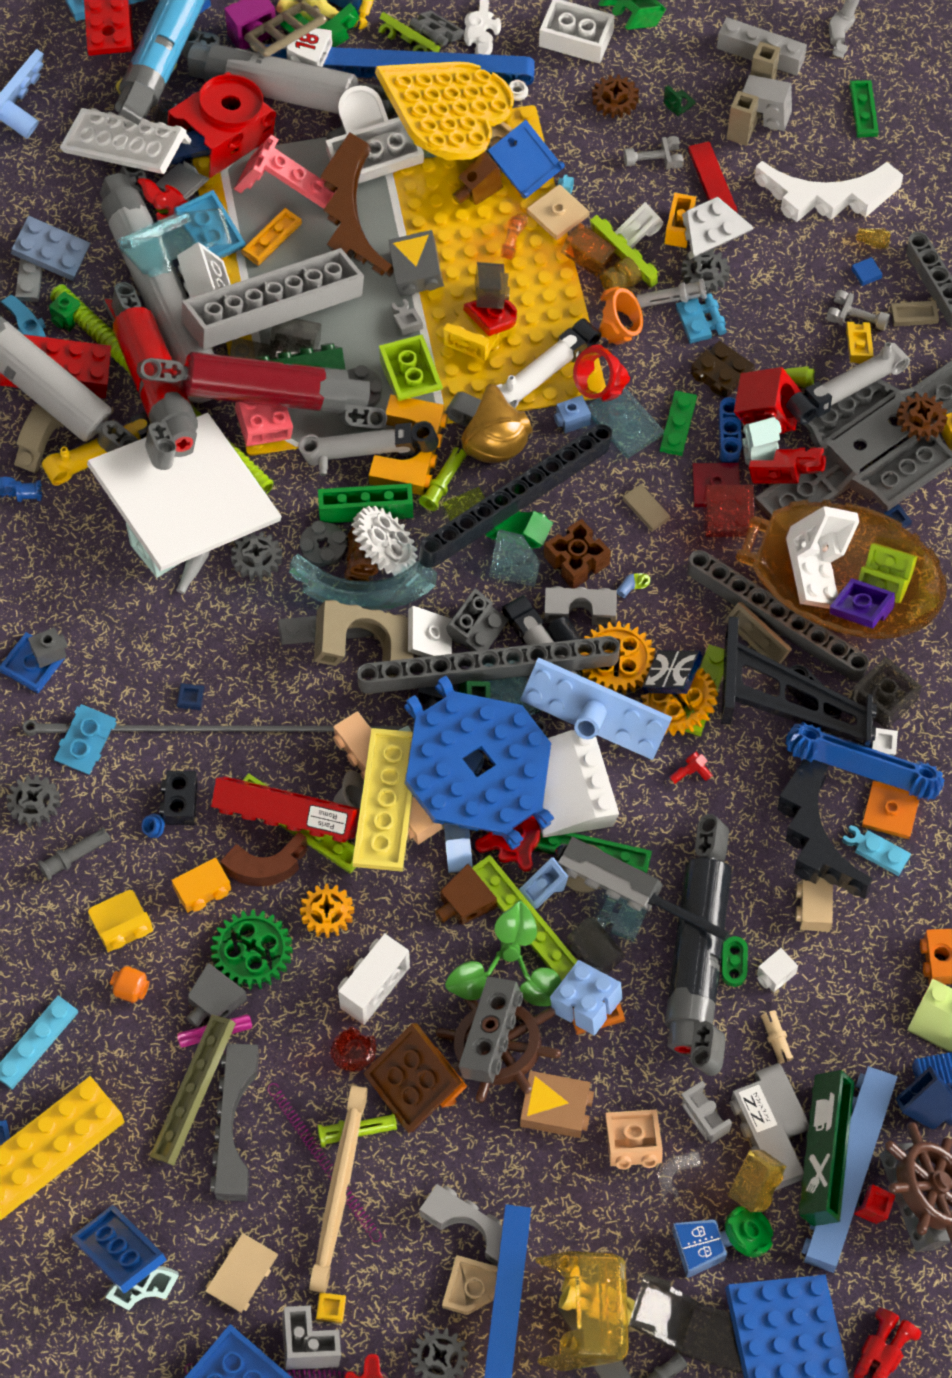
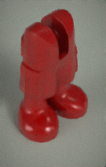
M879 1307L875 1312V1317L879 1321V1328L876 1335H869L867 1337L853 1377L864 1378L870 1371L869 1367L872 1366L877 1369L876 1373H873L872 1378H888L890 1373L897 1369L904 1357L901 1348L909 1340L918 1341L922 1332L915 1325L903 1319L890 1345H887L885 1341L900 1317L885 1308Z

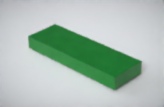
M850 81L849 88L856 138L878 137L879 131L872 81Z

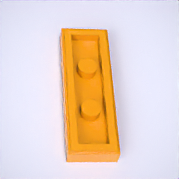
M284 208L241 250L242 255L259 266L302 224V219L287 208Z

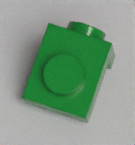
M62 292L49 306L53 324L59 329L64 328L70 332L75 327L73 313L81 306L80 302L68 293Z

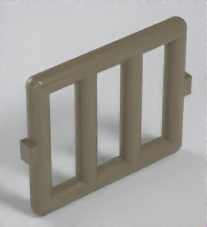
M301 1L245 34L244 39L249 43L252 51H258L264 57H269L323 25L327 19L316 5L312 7L306 1ZM301 11H305L314 20L303 25L293 16ZM284 21L295 29V31L286 36L275 28ZM266 32L277 40L268 47L256 39Z

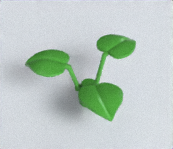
M519 900L496 920L494 929L496 936L501 941L500 951L496 952V957L489 969L484 972L483 965L475 961L459 965L450 973L446 980L445 987L448 991L466 1000L480 999L487 977L491 975L500 958L508 962L517 960L524 977L527 979L520 986L523 998L536 1006H551L550 996L562 981L560 976L549 968H538L532 972L531 976L528 974L522 960V955H520V945L527 946L535 940L537 925L531 911Z

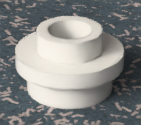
M514 80L508 85L513 93L514 101H521L527 97L528 87L523 81Z

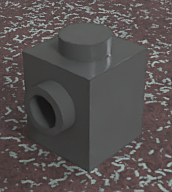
M55 627L28 638L30 648L40 668L66 658L64 648L68 647L63 634L58 635Z

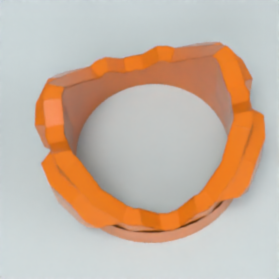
M613 287L604 290L602 296H600L601 301H606L603 309V318L598 330L602 334L601 337L606 338L609 344L614 343L616 345L631 341L632 337L638 335L643 327V315L636 297L626 288ZM617 311L629 316V319L633 322V326L629 330L621 323Z

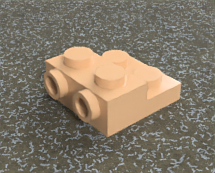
M657 1109L606 1113L610 1166H616L618 1169L625 1170L630 1168L631 1165L642 1164L646 1168H652L657 1163H662L663 1149Z

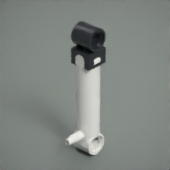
M585 318L580 319L574 324L572 329L569 328L558 336L556 344L518 374L508 376L507 382L504 385L499 384L497 387L503 393L507 402L516 408L519 401L568 362L574 363L580 353L587 347L596 345L601 338V332Z

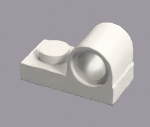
M645 202L615 233L623 235L627 240V245L632 249L645 235L650 237L658 232L663 226V221Z

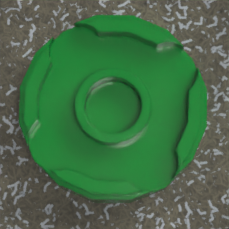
M744 1205L735 1208L727 1216L725 1222L726 1234L730 1243L737 1251L745 1256L755 1258L762 1256L772 1247L771 1237L773 1236V1229L768 1219L757 1209L753 1211L749 1209L750 1206Z

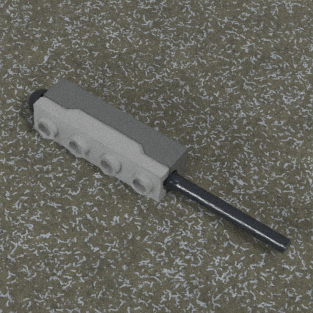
M574 837L571 838L569 844H561L555 850V857L559 861L558 863L569 877L576 879L579 876L585 879L584 884L595 890L601 887L607 890L606 895L617 901L620 897L628 901L627 905L637 911L644 909L649 912L652 905L724 941L727 940L730 932L658 896L663 887L659 879Z

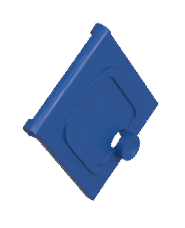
M524 120L486 151L524 199L528 198L565 167L564 163L555 157L527 120Z

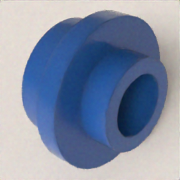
M159 814L146 816L142 821L143 833L150 838L161 836L165 826L163 817Z

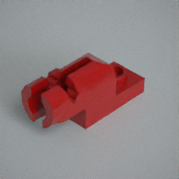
M805 447L798 449H776L773 460H750L749 471L752 482L798 484L800 474H815L824 471L826 457L822 455L824 449L823 447L810 448L808 451L805 450Z

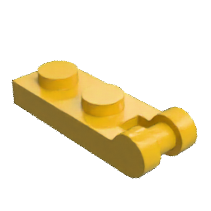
M847 322L846 335L850 363L861 364L874 357L870 322H863L862 324Z

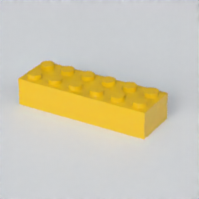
M91 1076L0 1146V1221L125 1123L122 1113Z

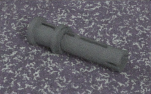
M102 827L66 850L58 849L55 851V855L45 861H38V867L46 880L50 881L53 875L63 869H70L71 863L103 844L110 842L111 839L108 833L105 832L106 830Z

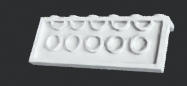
M81 108L60 149L68 154L164 174L180 144H190L192 140L186 134V130L178 125L173 127L162 122L153 123L143 118L139 125L113 112L104 113L94 108L91 110Z

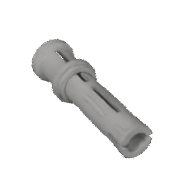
M702 278L698 282L688 284L682 282L678 287L637 294V301L640 307L643 308L678 300L686 303L689 299L700 297L706 299L707 293L704 279Z

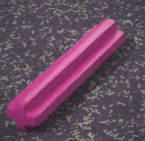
M247 1014L230 1019L236 1023L232 1034L252 1028L250 1016ZM206 1026L178 1033L177 1038L180 1047L198 1044Z

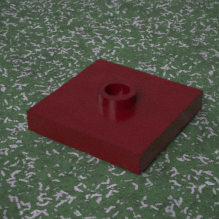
M692 463L694 507L741 506L739 463Z

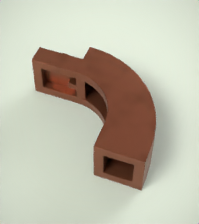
M298 832L279 853L266 858L255 857L236 844L220 861V864L225 874L242 884L256 887L275 885L287 880L299 870L298 860L305 855L308 849L307 838Z

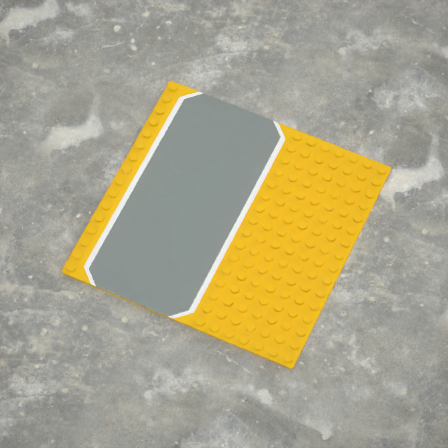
M529 105L512 108L509 117L504 122L512 129H515L524 120H527L544 141L536 107ZM327 137L275 146V149L319 178H321V174L330 162L326 150ZM255 148L212 178H209L210 155L193 159V166L198 173L209 178L198 189L199 196L214 190L246 245L284 208H287L302 219V224L259 266L243 256L241 253L242 249L222 258L231 284L331 252L327 243L338 228L327 220L328 216L322 207L267 171L264 172L259 181H255L251 189L246 188L241 194L234 190L251 155L258 148ZM423 149V163L359 183L357 188L358 216L365 237L372 248L393 266L389 239L432 230L436 241L444 286L435 290H426L413 295L400 296L394 273L391 277L386 274L380 276L371 269L372 265L367 262L363 265L352 256L351 261L364 275L362 296L226 342L228 355L250 359L269 355V358H274L276 352L291 351L299 353L300 348L312 347L313 350L321 349L322 344L334 343V346L342 347L346 371L359 365H364L380 377L382 381V394L379 403L375 407L383 409L386 413L390 394H395L386 380L380 363L379 345L423 334L443 390L412 398L443 404L445 411L457 392H464L482 400L485 389L489 384L496 386L499 384L504 385L507 382L508 376H515L556 344L558 336L567 329H572L577 321L585 318L590 322L568 233L556 240L527 214L529 206L556 187L554 177L528 198L524 199L500 169L502 189L478 205H474L469 199L459 205L452 196L454 192L461 188L458 176L478 156L470 160L447 161ZM494 296L493 299L501 301L506 299L516 307V324L511 329L499 334L485 361L444 345L443 330L447 323L452 325L455 323L465 303L483 297ZM403 299H406L409 302V309H416L423 322L424 329L402 336L394 321L392 303H395L397 307L404 306ZM597 358L594 361V371L589 375L587 384L590 391L599 393L604 390L606 385L600 361ZM568 362L519 401L515 409L520 412L557 406L558 403L581 396L582 394L578 391L573 378L575 362ZM583 396L585 401L594 400ZM288 408L293 425L291 439L247 446L246 452L249 456L297 449L299 448L298 444L301 438L309 434H314L320 438L395 429V426L385 424L377 429L348 427L341 423L339 419L340 413ZM375 412L370 415V421L374 425L378 422V415ZM349 413L348 417L352 419H361L362 415H354L352 413ZM448 418L447 424L455 422Z

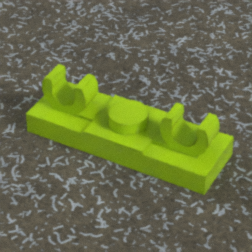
M382 12L380 19L386 23L379 27V33L384 34L387 29H390L387 37L393 40L396 37L397 30L402 33L400 38L411 44L415 41L418 43L413 48V51L424 50V52H430L432 50L433 52H439L440 46Z

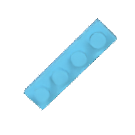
M57 996L0 1062V1081L13 1090L78 1014V1010L60 996Z

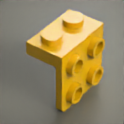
M127 890L88 910L89 916L107 952L119 949L125 944L153 932L151 920L147 912L144 913L133 890Z

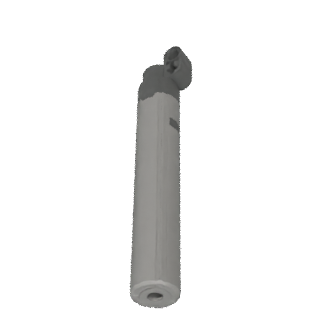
M122 165L120 173L104 178L100 191L103 199L101 210L146 309L150 310L156 319L172 360L180 362L184 366L186 357L190 352L214 354L212 348L203 350L181 322L182 301L189 298L144 203L145 197L142 186L138 183L139 178L147 179L144 170ZM188 396L189 401H192L194 403H203L212 400L207 398Z

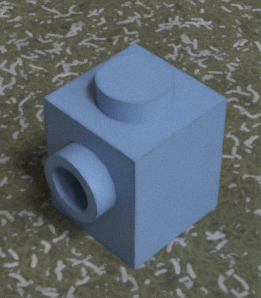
M581 395L558 403L554 420L558 427H562L564 433H568L590 425L591 412Z

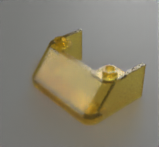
M566 1251L535 1258L537 1264L557 1270L565 1278H575L577 1330L566 1332L560 1340V1355L538 1358V1364L559 1371H568L623 1360L629 1348L626 1264L624 1259L613 1253Z

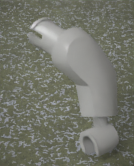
M845 0L842 10L837 11L829 23L830 43L834 45L832 51L834 56L843 58L844 53L847 52L848 46L843 44L845 42V33L856 20L854 13L860 0Z

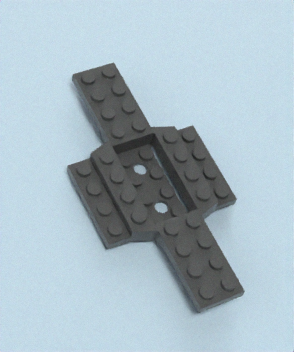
M952 360L913 388L900 390L880 379L831 405L828 413L818 418L815 416L812 421L804 424V426L811 432L810 439L814 447H823L824 449L822 454L826 457L824 471L815 474H800L798 484H773L756 496L754 502L785 534L797 521L822 508L849 488L869 500L874 498L886 511H889L952 466V451L942 442L939 434L937 438L930 435L929 441H926L925 437H921L920 441H917L916 435H914L859 474L860 469L908 436V431L901 432L902 425L893 426L888 422L890 417H896L900 402H905L906 396H910L912 399L915 393H918L920 397L927 393V398L930 399L932 396H936L935 402H943L942 408L947 409L946 414L952 412ZM856 441H862L867 447L864 450H857L853 444Z

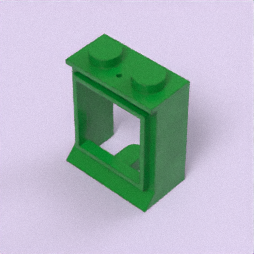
M600 0L598 3L601 7L615 5L612 9L614 16L622 15L625 8H628L632 15L625 25L627 30L655 27L666 11V8L657 0Z

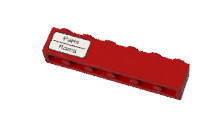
M227 776L216 778L211 807L218 808L219 813L233 815L235 812L242 814L241 818L246 820L264 819V824L278 826L280 823L287 825L286 829L301 831V829L309 830V834L312 836L324 837V834L333 836L332 840L346 843L349 839L356 838L360 808Z

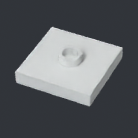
M415 606L409 608L408 652L423 657L452 654V638L446 630L447 625L452 619Z

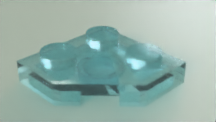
M499 530L489 576L535 587L541 563L523 535Z

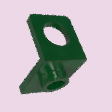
M669 85L665 87L663 104L675 115L680 116L695 105V101L683 90L676 93ZM682 98H685L687 104L681 107Z

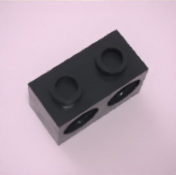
M167 771L166 779H162L161 793L165 794V801L160 802V815L164 817L166 825H195L198 788L196 771ZM179 784L185 786L180 790L174 789V787ZM175 807L183 808L180 812L172 811Z

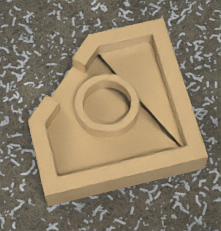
M456 1255L442 1308L469 1315L494 1301L498 1266Z

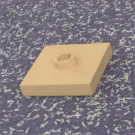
M560 184L527 208V214L556 240L589 217L590 213Z

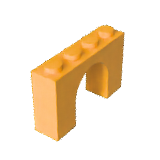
M390 394L386 409V425L395 426V424L411 422L414 426L418 422L427 421L434 427L439 439L437 448H440L443 434H440L442 427L446 428L448 414H445V406L413 398L398 401L395 395ZM436 449L428 453L420 452L415 457L406 460L374 455L369 472L370 485L411 483L413 494L424 495L425 489L429 488L430 481L432 480V475H429L431 468L436 467L438 457L435 454Z

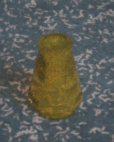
M859 228L856 240L880 250L882 248L887 249L891 231L886 230V228Z

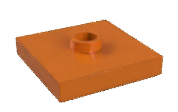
M873 781L861 827L910 839L919 800L914 795L910 796L909 791Z

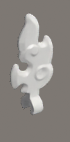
M480 0L479 11L470 12L465 17L464 41L467 46H471L472 43L476 44L475 54L490 55L493 50V36L486 32V29H492L494 35H498L501 30L500 19H491L494 15L488 11L489 0Z

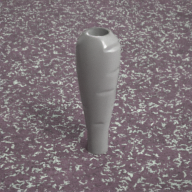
M210 551L186 561L181 581L176 589L177 592L185 594L188 586L207 560Z

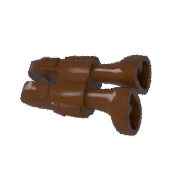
M352 527L347 537L349 546L346 559L348 564L344 578L349 587L353 589H366L370 585L369 576L376 575L379 568L377 563L371 564V558H365L366 552L359 549L361 544L355 541L358 536L352 533L355 529Z

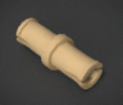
M769 1011L772 1022H770L767 1013L762 1014L761 1019L768 1033L767 1041L769 1044H772L777 1062L779 1064L785 1063L782 1052H784L787 1062L791 1061L794 1057L786 1041L787 1033L782 1030L777 1012Z

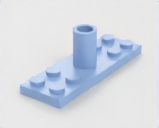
M38 49L32 53L0 92V121L26 139L35 131L39 121L14 103L18 98L22 100L29 90L27 87L31 83L34 85L41 76L39 71L43 67L42 58L44 54Z
M541 658L537 659L520 701L575 725L576 734L583 739H593L598 735L651 760L654 759L672 719L669 715Z

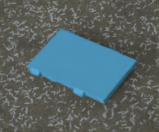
M81 704L80 707L77 706L74 712L76 715L65 738L61 739L59 743L60 748L54 761L90 775L96 761L98 762L101 757L100 753L111 730L115 728L117 722H115L116 718Z

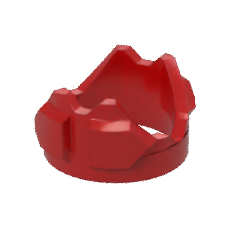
M602 345L587 347L575 361L573 368L574 383L578 391L587 398L600 399L602 402L614 400L622 394V390L630 381V376L625 367L619 362V359ZM603 356L609 365L610 377L604 390L596 393L588 389L587 380L594 371V361Z

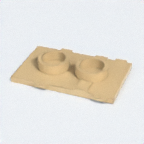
M242 1233L235 1246L229 1249L228 1257L213 1280H210L206 1285V1292L240 1313L248 1309L250 1305L248 1302L264 1277H268L270 1274V1267L278 1256L277 1253Z

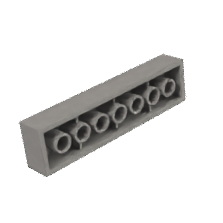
M340 248L183 300L181 322L201 348L205 350L360 297L363 291L364 275Z

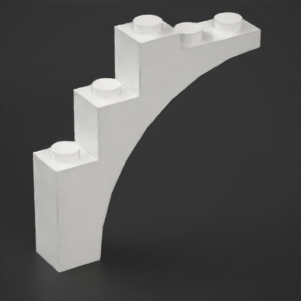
M762 161L756 166L754 178L761 187H766L770 190L777 200H782L781 210L787 218H792L798 222L814 207L819 214L827 216L830 220L848 205L851 206L855 213H860L862 216L867 217L901 187L903 174L886 162L875 171L859 178L842 182H812L788 176Z

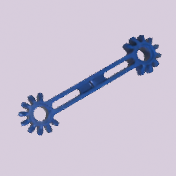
M804 722L794 724L786 736L785 744L787 745V751L792 752L793 757H799L801 761L806 759L809 762L813 760L823 762L909 791V795L916 796L918 800L920 798H923L925 801L935 799L944 786L943 773L937 771L936 766H930L928 762L926 764H923L921 761L913 763L823 733L821 728H815L812 724L807 725Z

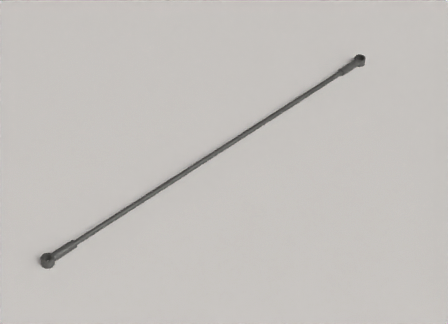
M27 720L23 724V730L27 736H34L37 733H67L71 725H67V723H36L34 720ZM539 720L535 721L536 724L543 729L542 732L545 734V723ZM116 725L111 731L334 732V727ZM28 726H35L33 730H27ZM370 726L371 729H372V728H377V729H387V730H400V729L406 727V726Z

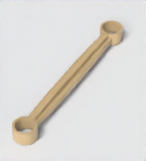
M352 1085L350 1089L347 1115L336 1155L322 1222L316 1264L313 1266L310 1279V1291L326 1293L330 1265L347 1198L346 1191L351 1179L361 1116L365 1109L368 1088Z

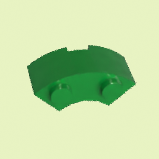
M519 511L487 532L485 536L509 546L512 543L523 545L524 549H535L543 546L553 522L540 512Z

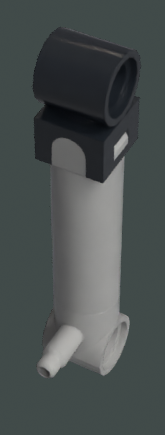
M887 342L878 355L822 385L819 381L805 388V394L803 392L794 394L787 401L786 409L801 425L807 424L815 416L818 418L828 413L831 405L891 373L893 375L900 374L908 367L910 358L895 343Z
M421 421L414 426L411 422L395 424V429L320 438L314 434H309L301 438L298 447L305 461L310 465H319V474L326 476L328 460L391 452H399L400 456L416 454V446L421 452L428 453L437 448L439 439L432 424L427 421Z
M524 595L502 606L503 615L509 620L510 626L514 627V631L522 643L526 642L527 645L554 642L543 627V620ZM563 655L556 656L560 659L565 658Z

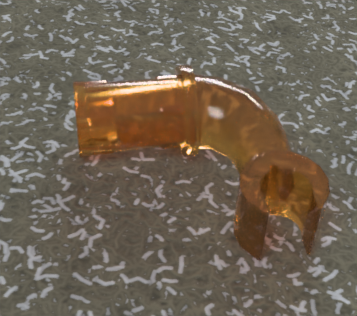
M519 213L509 219L506 241L503 244L500 257L510 260L515 257L517 238L528 223L526 215Z

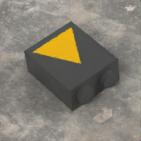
M432 230L388 240L396 285L400 296L413 295L417 292L435 290L444 286L436 241Z

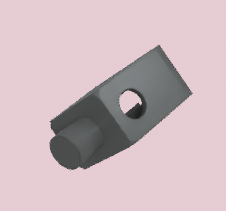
M208 963L188 994L189 1005L194 1009L186 1019L191 1025L198 1028L206 1018L209 1020L212 1014L226 1018L247 1000L246 991Z

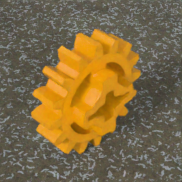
M325 884L322 890L317 885L315 886V893L307 891L308 899L301 900L302 906H304L300 908V915L303 916L301 918L302 923L308 924L307 930L309 932L315 929L317 937L322 932L325 933L326 938H329L331 932L339 936V929L341 928L346 931L348 930L346 922H353V917L351 916V914H354V907L351 906L353 904L352 898H346V890L338 892V885H335L333 889H329V885ZM327 903L330 908L328 918H326L324 913ZM314 919H318L323 924L318 923Z

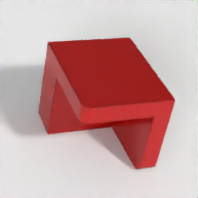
M872 1184L868 1186L863 1204L855 1208L854 1214L875 1224L887 1220L896 1195Z

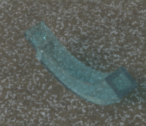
M298 553L291 559L289 573L296 580L303 582L302 592L322 603L325 600H336L345 605H359L364 609L382 611L394 609L419 599L436 586L437 572L432 568L424 567L420 564L419 560L396 576L369 582L351 581L328 574Z

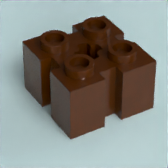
M582 518L567 528L566 536L562 537L558 534L544 543V558L555 570L559 567L562 569L561 577L572 589L587 581L590 571L596 575L610 565V549L600 538L596 541L593 540V531Z

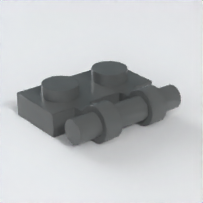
M431 10L419 14L418 20L412 18L409 23L410 26L415 28L417 33L425 34L430 37L432 42L435 44L440 43L443 46L448 42L462 39L464 30Z

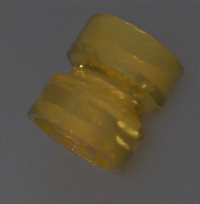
M624 257L615 263V266H610L599 275L600 282L605 290L613 287L627 289L642 281V275L638 266L629 257Z

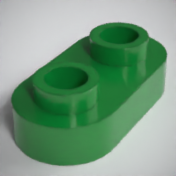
M733 936L729 937L723 944L721 977L728 986L738 987L745 982L747 977L748 945L744 939ZM732 948L738 949L739 953L734 955L730 952V950ZM736 972L739 976L732 978L729 974Z

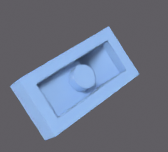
M444 824L448 873L460 872L467 864L472 868L469 829L459 828L458 825Z
M552 857L519 891L534 909H538L554 892H562L565 889L568 875L555 858Z

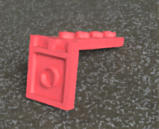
M270 135L251 155L234 187V190L241 194L246 188L251 189L255 181H259L264 172L267 171L323 209H325L335 192L333 193L323 186L324 182L321 178L275 149L279 139L273 135Z

